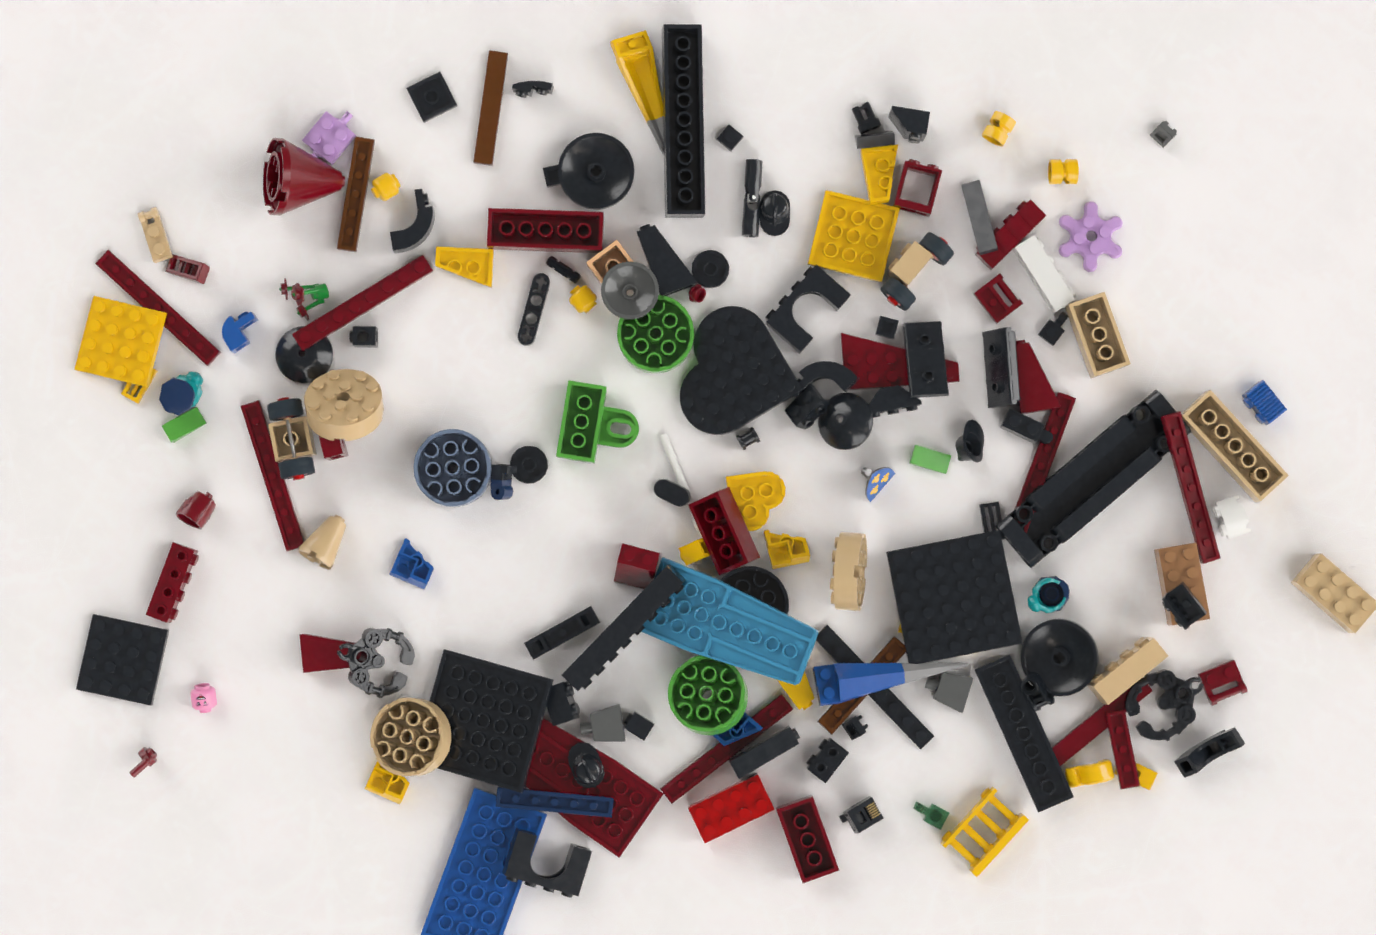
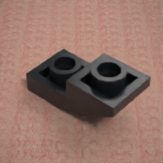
M524 81L512 86L513 92L516 93L515 95L522 98L532 97L533 90H536L537 94L546 96L547 93L552 94L554 88L553 83L544 81Z

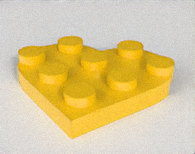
M763 471L726 477L727 487H730L748 531H755L764 526L769 518V509L777 507L785 497L786 487L784 482L773 472Z

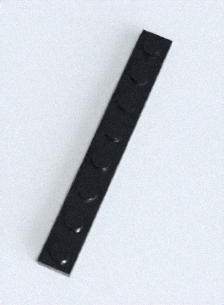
M828 625L818 633L816 641L837 663H864ZM889 688L868 694L919 749H922L934 737Z

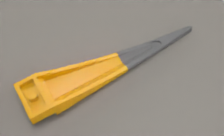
M645 30L612 40L610 45L616 57V63L664 156L663 102L653 47Z

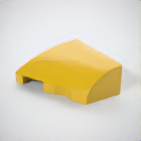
M770 530L764 531L772 570L810 561V552L806 538L791 537L784 533L782 535L770 533Z
M377 761L365 789L400 804L410 783L405 777L387 771Z

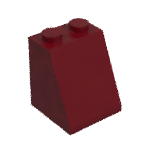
M622 543L614 582L645 589L654 580L660 553Z

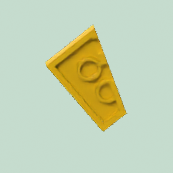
M898 144L862 148L860 150L870 205L888 203L890 200Z
M436 247L435 266L492 288L494 250Z

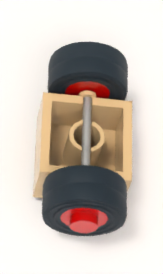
M928 232L919 243L914 241L912 245L908 243L900 253L902 257L900 259L896 257L889 265L888 269L890 271L888 276L890 278L880 289L890 304L904 311H907L916 300L915 295L907 287L928 261L932 259L944 266L954 255V251L947 241L931 232Z
M279 398L277 399L278 401L268 404L267 410L270 421H279L269 423L268 426L275 461L279 463L281 479L293 478V481L305 479L304 476L315 473L313 458L310 457L317 455L313 432L308 424L307 416L299 417L304 414L301 399Z

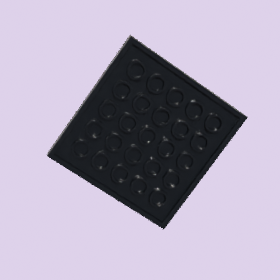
M1000 530L886 552L909 664H921L1023 644Z
M444 649L430 702L437 705L449 721L451 745L445 760L437 768L523 793L554 679Z

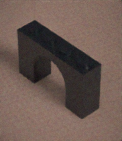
M817 264L814 268L810 266L803 274L805 278L801 283L797 281L791 287L793 292L789 296H783L778 302L779 308L776 311L772 309L765 317L768 319L766 325L799 354L812 341L813 337L796 323L792 313L795 301L803 295L814 294L823 298L838 311L851 296L848 291Z
M516 828L502 871L507 876L506 879L512 882L522 880L525 881V885L530 887H536V885L543 886V890L554 893V890L561 891V895L570 898L573 895L579 896L592 851L589 848L571 843L561 870L550 876L539 875L531 867V854L537 835L534 832Z

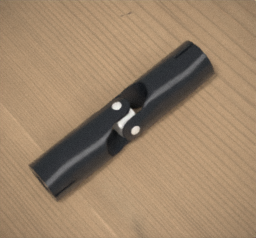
M758 159L746 160L744 184L746 193L744 195L742 220L743 237L749 236L754 238L759 236V191L762 182L763 161ZM747 203H757L756 209H749Z

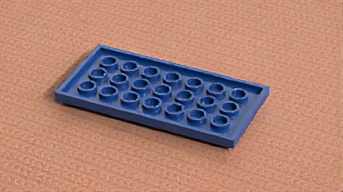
M475 787L421 935H503L523 882L522 880L517 882L509 881L506 879L507 876L502 873L515 829L520 828L534 832L537 835L531 854L532 858L547 814L536 810L496 807L497 795Z

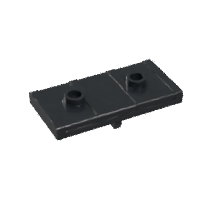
M942 322L904 323L903 337L910 398L948 396L949 389Z
M1004 327L982 332L988 408L1015 405L1020 401L1015 331H1011V327Z

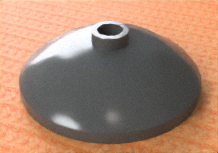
M623 262L612 267L604 276L601 285V296L606 308L615 316L622 319H637L645 316L654 308L659 296V285L653 272L645 265L637 262ZM633 290L634 294L632 296H628L627 291Z

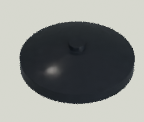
M588 133L577 137L564 149L558 164V178L562 190L575 204L593 210L606 209L619 203L628 194L634 180V163L630 152L618 139L604 133Z
M1051 619L1037 625L1026 636L1021 648L1020 658L1025 676L1029 672L1040 674L1054 696H1069L1084 689L1094 678L1099 664L1098 648L1092 635L1080 624L1067 619Z

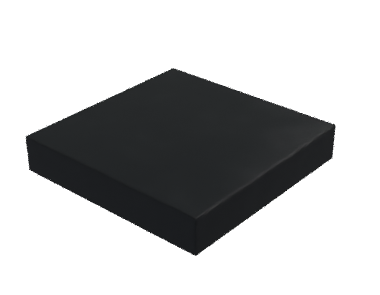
M441 72L406 88L424 123L457 107Z

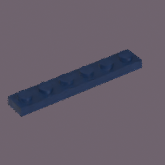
M497 787L496 807L612 818L614 797L524 789L523 793L503 787Z

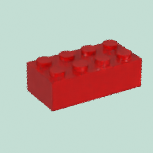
M758 773L688 806V810L704 843L775 810Z

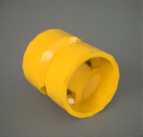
M995 111L990 119L991 125L986 126L982 137L994 145L1003 147L1008 138L1007 133H1011L1016 121L1002 112Z
M1061 159L1049 160V184H1061L1062 181L1066 184H1077L1079 175L1077 159H1066L1065 162H1062Z

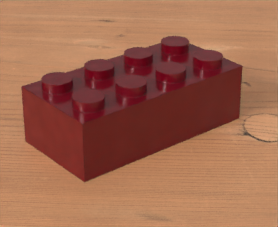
M730 487L719 490L688 505L719 575L760 558Z
M809 795L776 807L802 883L839 871L813 796Z

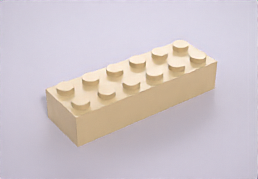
M1211 390L1202 394L1181 413L1183 420L1190 427L1191 433L1254 502L1262 501L1289 476Z

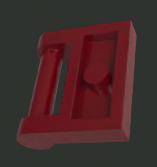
M1001 273L973 293L996 324L1023 304L1021 299L1018 300L1004 282V277ZM995 284L999 286L1013 305L1007 306L993 286Z
M1235 660L1198 673V677L1201 679L1200 682L1204 684L1203 689L1211 706L1217 705V702L1236 694L1248 692ZM1236 681L1237 686L1218 694H1213V689Z

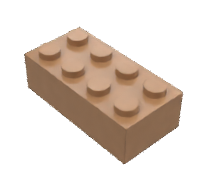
M1190 543L1155 549L1154 554L1162 598L1167 592L1184 582L1207 611V614L1197 621L1210 619L1197 544ZM1165 609L1167 625H1178L1172 612Z

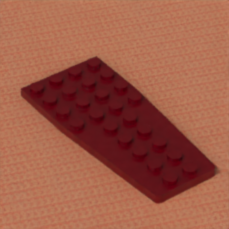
M543 718L525 786L530 790L614 797L612 818L568 813L558 814L620 858L664 793L598 749L596 750L604 767V778L596 787H582L573 776L568 762V754L575 744L584 741L557 725L553 726L552 722Z

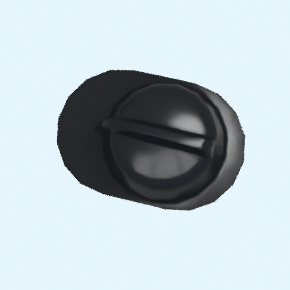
M769 191L764 194L760 201V226L768 235H781L789 227L790 202L788 197L781 191Z
M968 420L965 424L963 435L955 443L958 460H972L978 463L983 458L984 433L977 421Z
M581 742L575 744L568 754V762L573 776L582 787H596L602 782L605 774L599 754L595 747L589 743Z

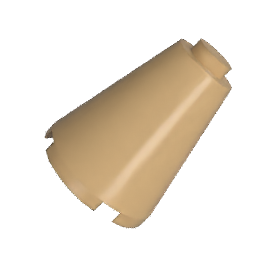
M338 515L334 517L329 516L299 546L298 552L309 561L320 564V567L331 570L346 529L345 520Z

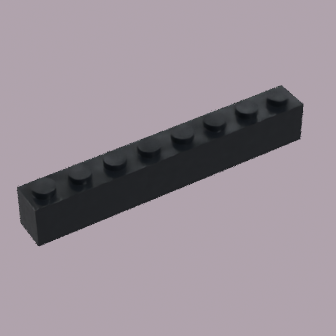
M668 564L561 676L577 691L581 688L586 689L593 682L590 678L594 674L599 676L605 670L603 665L607 661L612 662L619 655L617 651L621 647L625 649L632 642L630 637L634 633L638 636L645 628L643 624L647 620L651 622L658 615L656 610L660 606L664 609L672 601L669 597L673 593L677 595L685 587L683 583L686 579L673 566Z

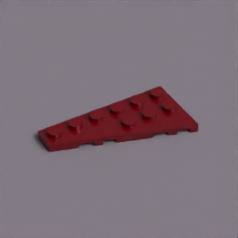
M841 333L843 366L852 370L860 378L849 390L884 388L896 385L908 386L905 349ZM945 359L947 383L960 382L958 362Z

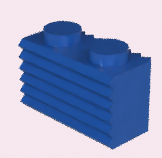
M1264 380L1259 381L1242 394L1244 398L1243 403L1247 408H1252L1255 411V418L1261 424H1270L1287 410Z

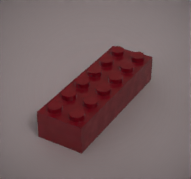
M488 208V249L599 253L603 250L604 212Z

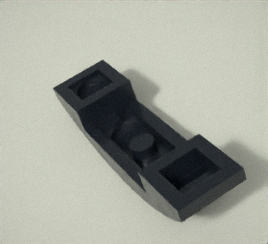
M592 606L524 644L534 660L601 622Z

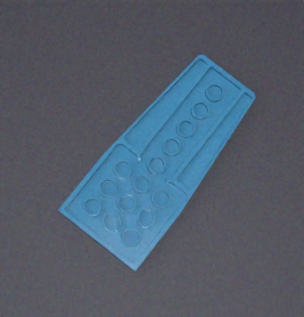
M662 557L655 578L670 564L686 579L683 583L685 587L677 595L673 593L669 597L672 601L664 609L660 606L656 610L658 615L651 622L647 620L643 624L645 628L641 632L698 655L793 685L800 683L818 636L817 629L717 578Z

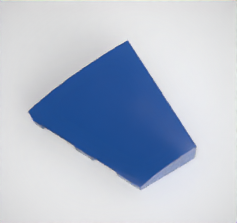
M405 538L389 575L425 590L434 568L423 559V555L419 551L417 552L410 545V541Z
M744 712L742 718L735 726L723 733L712 736L726 746L761 731L763 727Z

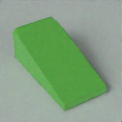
M195 407L162 425V428L169 440L175 443L207 423L199 409Z
M914 445L909 464L946 474L951 455Z

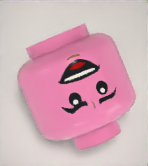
M209 683L197 684L191 690L192 707L195 710H199L200 713H208L211 711V708L217 705L215 688L210 686Z

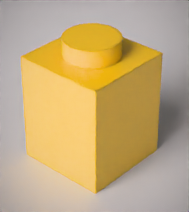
M703 538L679 548L680 557L686 566L710 556Z

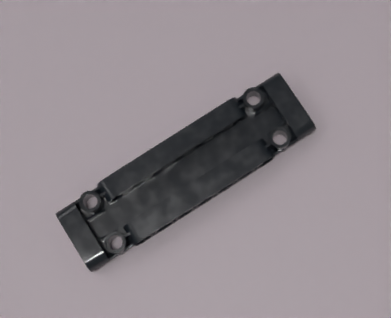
M1155 390L1136 407H1133L1128 414L1117 419L1050 476L1044 485L1041 484L1030 493L1021 505L1017 506L1014 511L996 525V528L1003 532L1005 539L1030 568L1034 567L1050 552L1056 550L1059 544L1069 540L1156 466L1167 452H1170L1169 446L1166 449L1160 446L1162 439L1167 441L1161 416L1176 412L1175 409L1158 390ZM1137 410H1141L1143 412V418L1141 420H1138L1136 418ZM1183 420L1186 433L1188 435L1192 431L1190 427L1186 424V422ZM1023 508L1027 511L1025 519H1021L1019 516V511ZM1030 522L1028 531L1025 533L1024 527ZM1046 538H1050L1052 541L1050 548H1045L1044 546Z

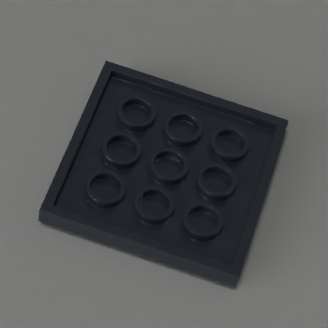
M93 614L76 690L152 706L169 630Z

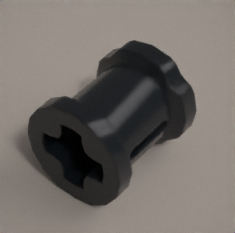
M753 427L742 435H736L743 450H746L747 446L755 442H761Z

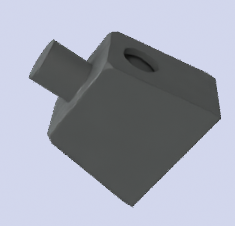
M941 673L938 680L928 677L925 688L935 691L933 699L963 713L973 678Z
M620 704L591 713V722L580 723L581 735L593 733L594 741H626Z

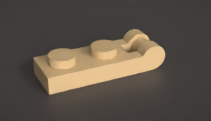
M157 207L151 208L150 211L145 213L144 211L139 212L138 217L153 262L158 263L172 258L173 255ZM154 218L155 222L148 224V220Z

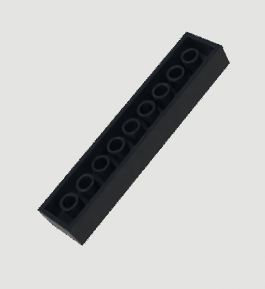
M663 24L662 83L665 218H703L705 216L702 24Z

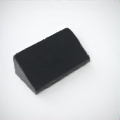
M893 131L855 135L857 149L895 145V134Z

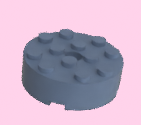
M458 429L442 430L429 436L418 449L414 459V477L420 490L430 500L448 507L465 506L476 501L488 488L491 481L492 460L485 445L474 435ZM456 463L458 470L455 473H450L448 471L449 464Z

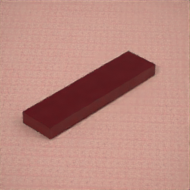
M1125 709L1107 712L1105 716L1120 789L1138 787L1140 782Z

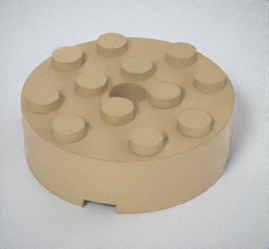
M353 369L331 370L316 378L309 385L304 395L308 424L317 435L332 441H334V438L345 439V441L360 439L373 432L382 421L384 405L381 387L372 376L363 371Z
M841 532L839 537H835L836 550L832 552V562H835V564L833 565L834 578L830 580V590H834L831 593V604L835 605L836 610L860 611L866 585L867 538L866 534Z
M400 698L385 705L375 717L370 733L371 748L374 750L378 763L387 771L400 776L425 775L439 767L449 752L451 745L450 724L444 712L434 703L419 698ZM410 733H411L412 738H413L412 740H409V735H410Z

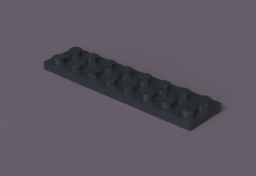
M1009 654L975 669L974 671L1037 812L1039 813L1073 798V793L1037 713L1021 690L1022 680L1011 655Z

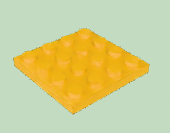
M826 190L807 265L815 266L817 264L820 268L882 283L900 208L886 204L870 205L869 200Z
M93 296L74 370L148 387L167 313Z

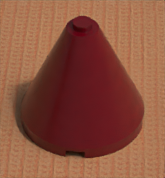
M273 138L270 141L266 152L271 153L269 161L264 162L263 197L265 206L271 207V210L267 211L269 215L280 216L338 192L345 186V176L342 175L341 171L283 138Z

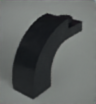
M415 189L417 217L414 223L404 230L390 232L394 253H402L418 247L426 240L433 228L435 210L433 206L426 207V205H429V198L427 193L424 194L423 189Z
M831 361L815 362L798 372L803 377L802 380L798 379L803 390L817 380L830 379L843 391L847 392L860 379L849 368Z
M1235 727L1227 731L1222 730L1198 743L1174 762L1183 777L1186 778L1198 773L1216 758L1242 747L1245 742Z

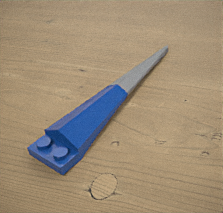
M833 663L832 665L813 667V675L819 706L839 704L901 684L963 668L969 663Z

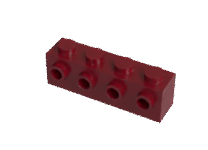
M172 543L147 609V616L166 623H171L172 620L176 619L179 611L177 609L178 603L182 602L185 596L184 587L186 584H189L192 577L190 571L199 559V555H197L198 550L179 543Z

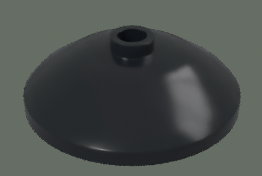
M300 326L287 331L279 340L275 353L276 363L282 374L288 379L297 383H312L330 369L333 361V349L329 339L326 337L304 350L305 355L300 357L299 352L301 348L292 336L294 332L304 327Z
M839 393L828 399L831 405L818 418L819 431L824 441L840 450H850L860 446L869 437L873 427V413L869 404L862 397L853 393ZM842 416L843 421L839 423V418Z

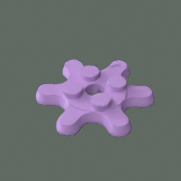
M1092 201L1084 205V215L1081 219L1077 220L1069 215H1063L1059 219V225L1069 232L1070 238L1068 242L1060 245L1059 254L1062 257H1069L1074 253L1080 254L1084 260L1083 268L1087 272L1096 270L1097 258L1101 254H1107L1114 259L1119 258L1122 255V248L1112 241L1111 236L1114 231L1122 227V219L1118 216H1113L1108 220L1100 219L1098 216V205ZM1089 231L1094 232L1096 240L1089 241L1086 238V233Z

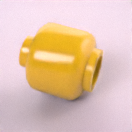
M384 173L372 181L373 188H371V192L376 199L380 198L383 201H387L399 193L401 186L394 174Z
M577 285L570 291L572 296L569 298V302L579 313H587L597 304L595 302L597 300L596 294L587 285L581 288Z

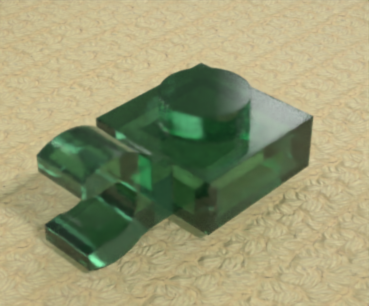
M916 801L913 807L925 815L923 821L940 830L950 814L933 803L928 808Z

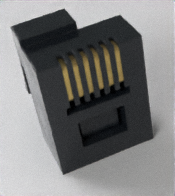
M871 796L851 806V808L843 812L844 814L839 816L842 823L849 822L854 833H860L884 819Z

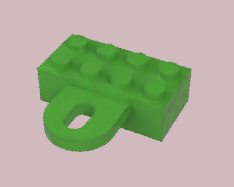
M568 380L556 457L595 464L598 445L624 448L631 445L639 433L638 421L627 410L605 407L607 386ZM613 423L628 424L631 427V432L628 435L616 434L611 431L610 427Z

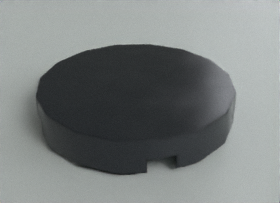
M704 251L695 257L692 263V275L696 282L704 288L713 289L719 287L726 281L729 275L728 261L718 251Z
M523 446L517 449L510 461V465H517V473L512 474L518 481L526 484L540 481L546 475L548 469V460L545 453L534 446Z

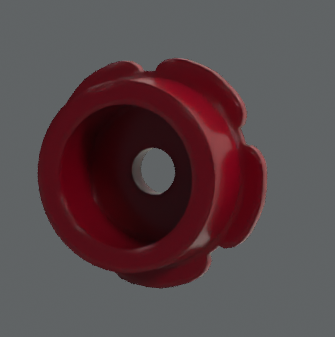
M699 284L691 287L688 292L689 300L691 302H702L706 296L705 289Z

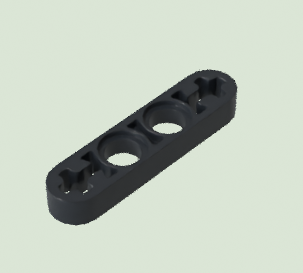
M544 273L534 276L518 332V340L524 346L532 345L537 335L550 287V279ZM541 277H544V281L547 282L541 288V291H545L544 294L537 291L533 292L534 288L538 290L539 284L536 281L540 280ZM535 295L542 298V302L538 306L531 303V299ZM528 314H535L537 316V321L534 324L527 323L526 317ZM524 325L529 328H535L534 331L530 329L529 336L532 338L531 340L528 339L527 342H524V339L521 337L527 331V328H523Z

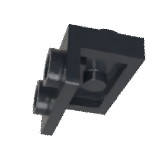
M809 384L784 411L796 427L808 429L820 415L826 412L831 402L824 399L814 385Z
M1184 582L1167 592L1162 598L1164 608L1172 612L1175 616V622L1185 630L1207 614V611Z

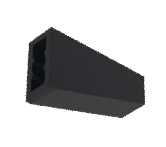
M650 224L641 226L640 230L637 231V236L649 268L658 281L659 295L668 296L695 286L697 284L695 278L655 225L650 226Z
M788 726L730 758L729 762L738 779L798 745L797 739L800 736L795 728L791 729Z

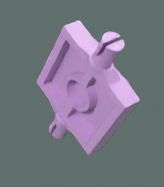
M326 111L302 140L313 151L311 155L316 158L325 159L333 165L356 136L346 125L353 115L346 111L343 117L338 119Z

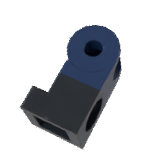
M492 464L491 496L495 500L510 499L513 495V488L511 486L512 473H517V465Z

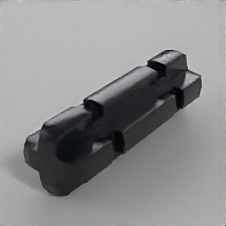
M553 256L548 258L546 264L549 267L555 268V271L566 278H570L569 280L575 284L580 280L581 275L579 273L573 272V269L561 261L558 262Z

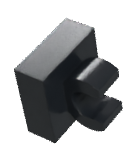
M862 715L854 716L841 724L851 740L866 733L865 729L868 727V724L862 726L859 721Z

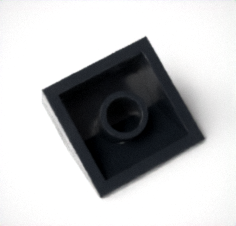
M892 106L888 118L902 137L908 139L910 143L918 144L920 141H924L927 135L930 112Z

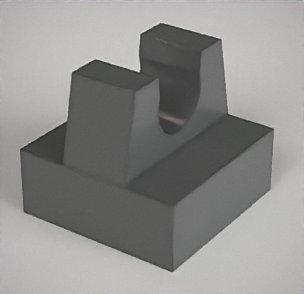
M1163 121L1150 134L1163 148L1177 135V130L1175 128L1172 130L1168 126L1169 123L1167 121Z

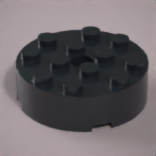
M745 566L730 571L721 579L726 584L788 614L789 599L787 591L779 578L770 571L756 566Z

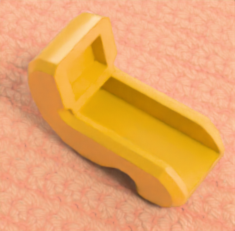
M1109 759L1065 769L1066 780L1070 788L1098 784L1114 778L1112 763Z

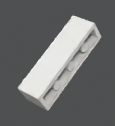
M1033 235L1014 247L1013 252L1054 314L1075 300L1073 297L1075 293L1070 286H1066L1063 281L1065 277L1062 272L1054 267L1053 264L1055 262L1052 256L1045 253L1043 249L1044 244L1041 239Z

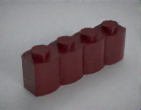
M1031 199L1027 203L1023 201L1016 208L1018 212L1014 216L1009 214L1003 220L1005 225L1001 229L996 227L993 230L998 247L997 251L979 255L978 251L975 255L990 270L1046 217V214Z

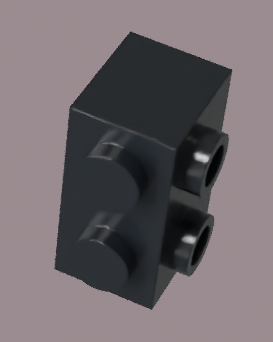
M568 681L552 685L547 709L553 726L580 718V708L573 698L574 689Z
M831 738L828 740L824 739L818 746L820 751L816 756L812 754L806 762L808 764L806 768L824 783L829 780L849 754L847 750Z

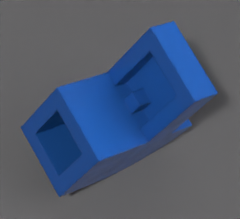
M253 312L242 313L238 316L237 321L232 316L225 320L222 327V337L231 352L236 353L250 344L243 330L258 321Z

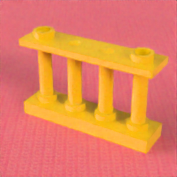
M994 787L991 789L986 788L980 795L982 799L951 832L947 831L941 838L943 840L940 843L946 848L950 844L971 863L969 870L976 877L981 874L1029 821L1022 813L1014 815L994 796L997 792ZM988 801L1010 820V825L1006 830L1004 828L1001 829L981 810ZM975 815L996 834L998 839L993 844L988 843L968 825ZM961 830L966 832L983 848L984 854L980 858H975L955 839Z

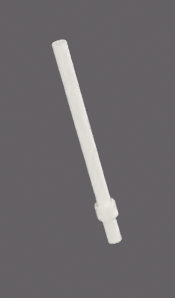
M667 434L660 435L659 437L679 485L689 490ZM692 495L687 506L694 502ZM691 513V516H692V518H693V520H694V521L692 522V523H693V526H694L695 529L698 530V533H699V535H700V538H702V535H701V533H700V531H699V529H698V526H697V524H696V522H695V519H694V517H693V515H692V513Z

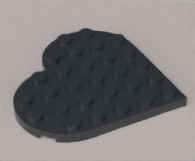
M727 306L708 314L697 328L694 337V352L699 364L694 366L683 380L680 390V405L686 419L695 428L708 434L725 435L740 429L802 392L803 389L763 321L746 308Z

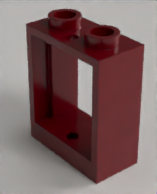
M913 159L905 161L893 206L903 211L930 217L942 170L933 164L921 165L919 161ZM907 170L934 177L927 205L900 198Z

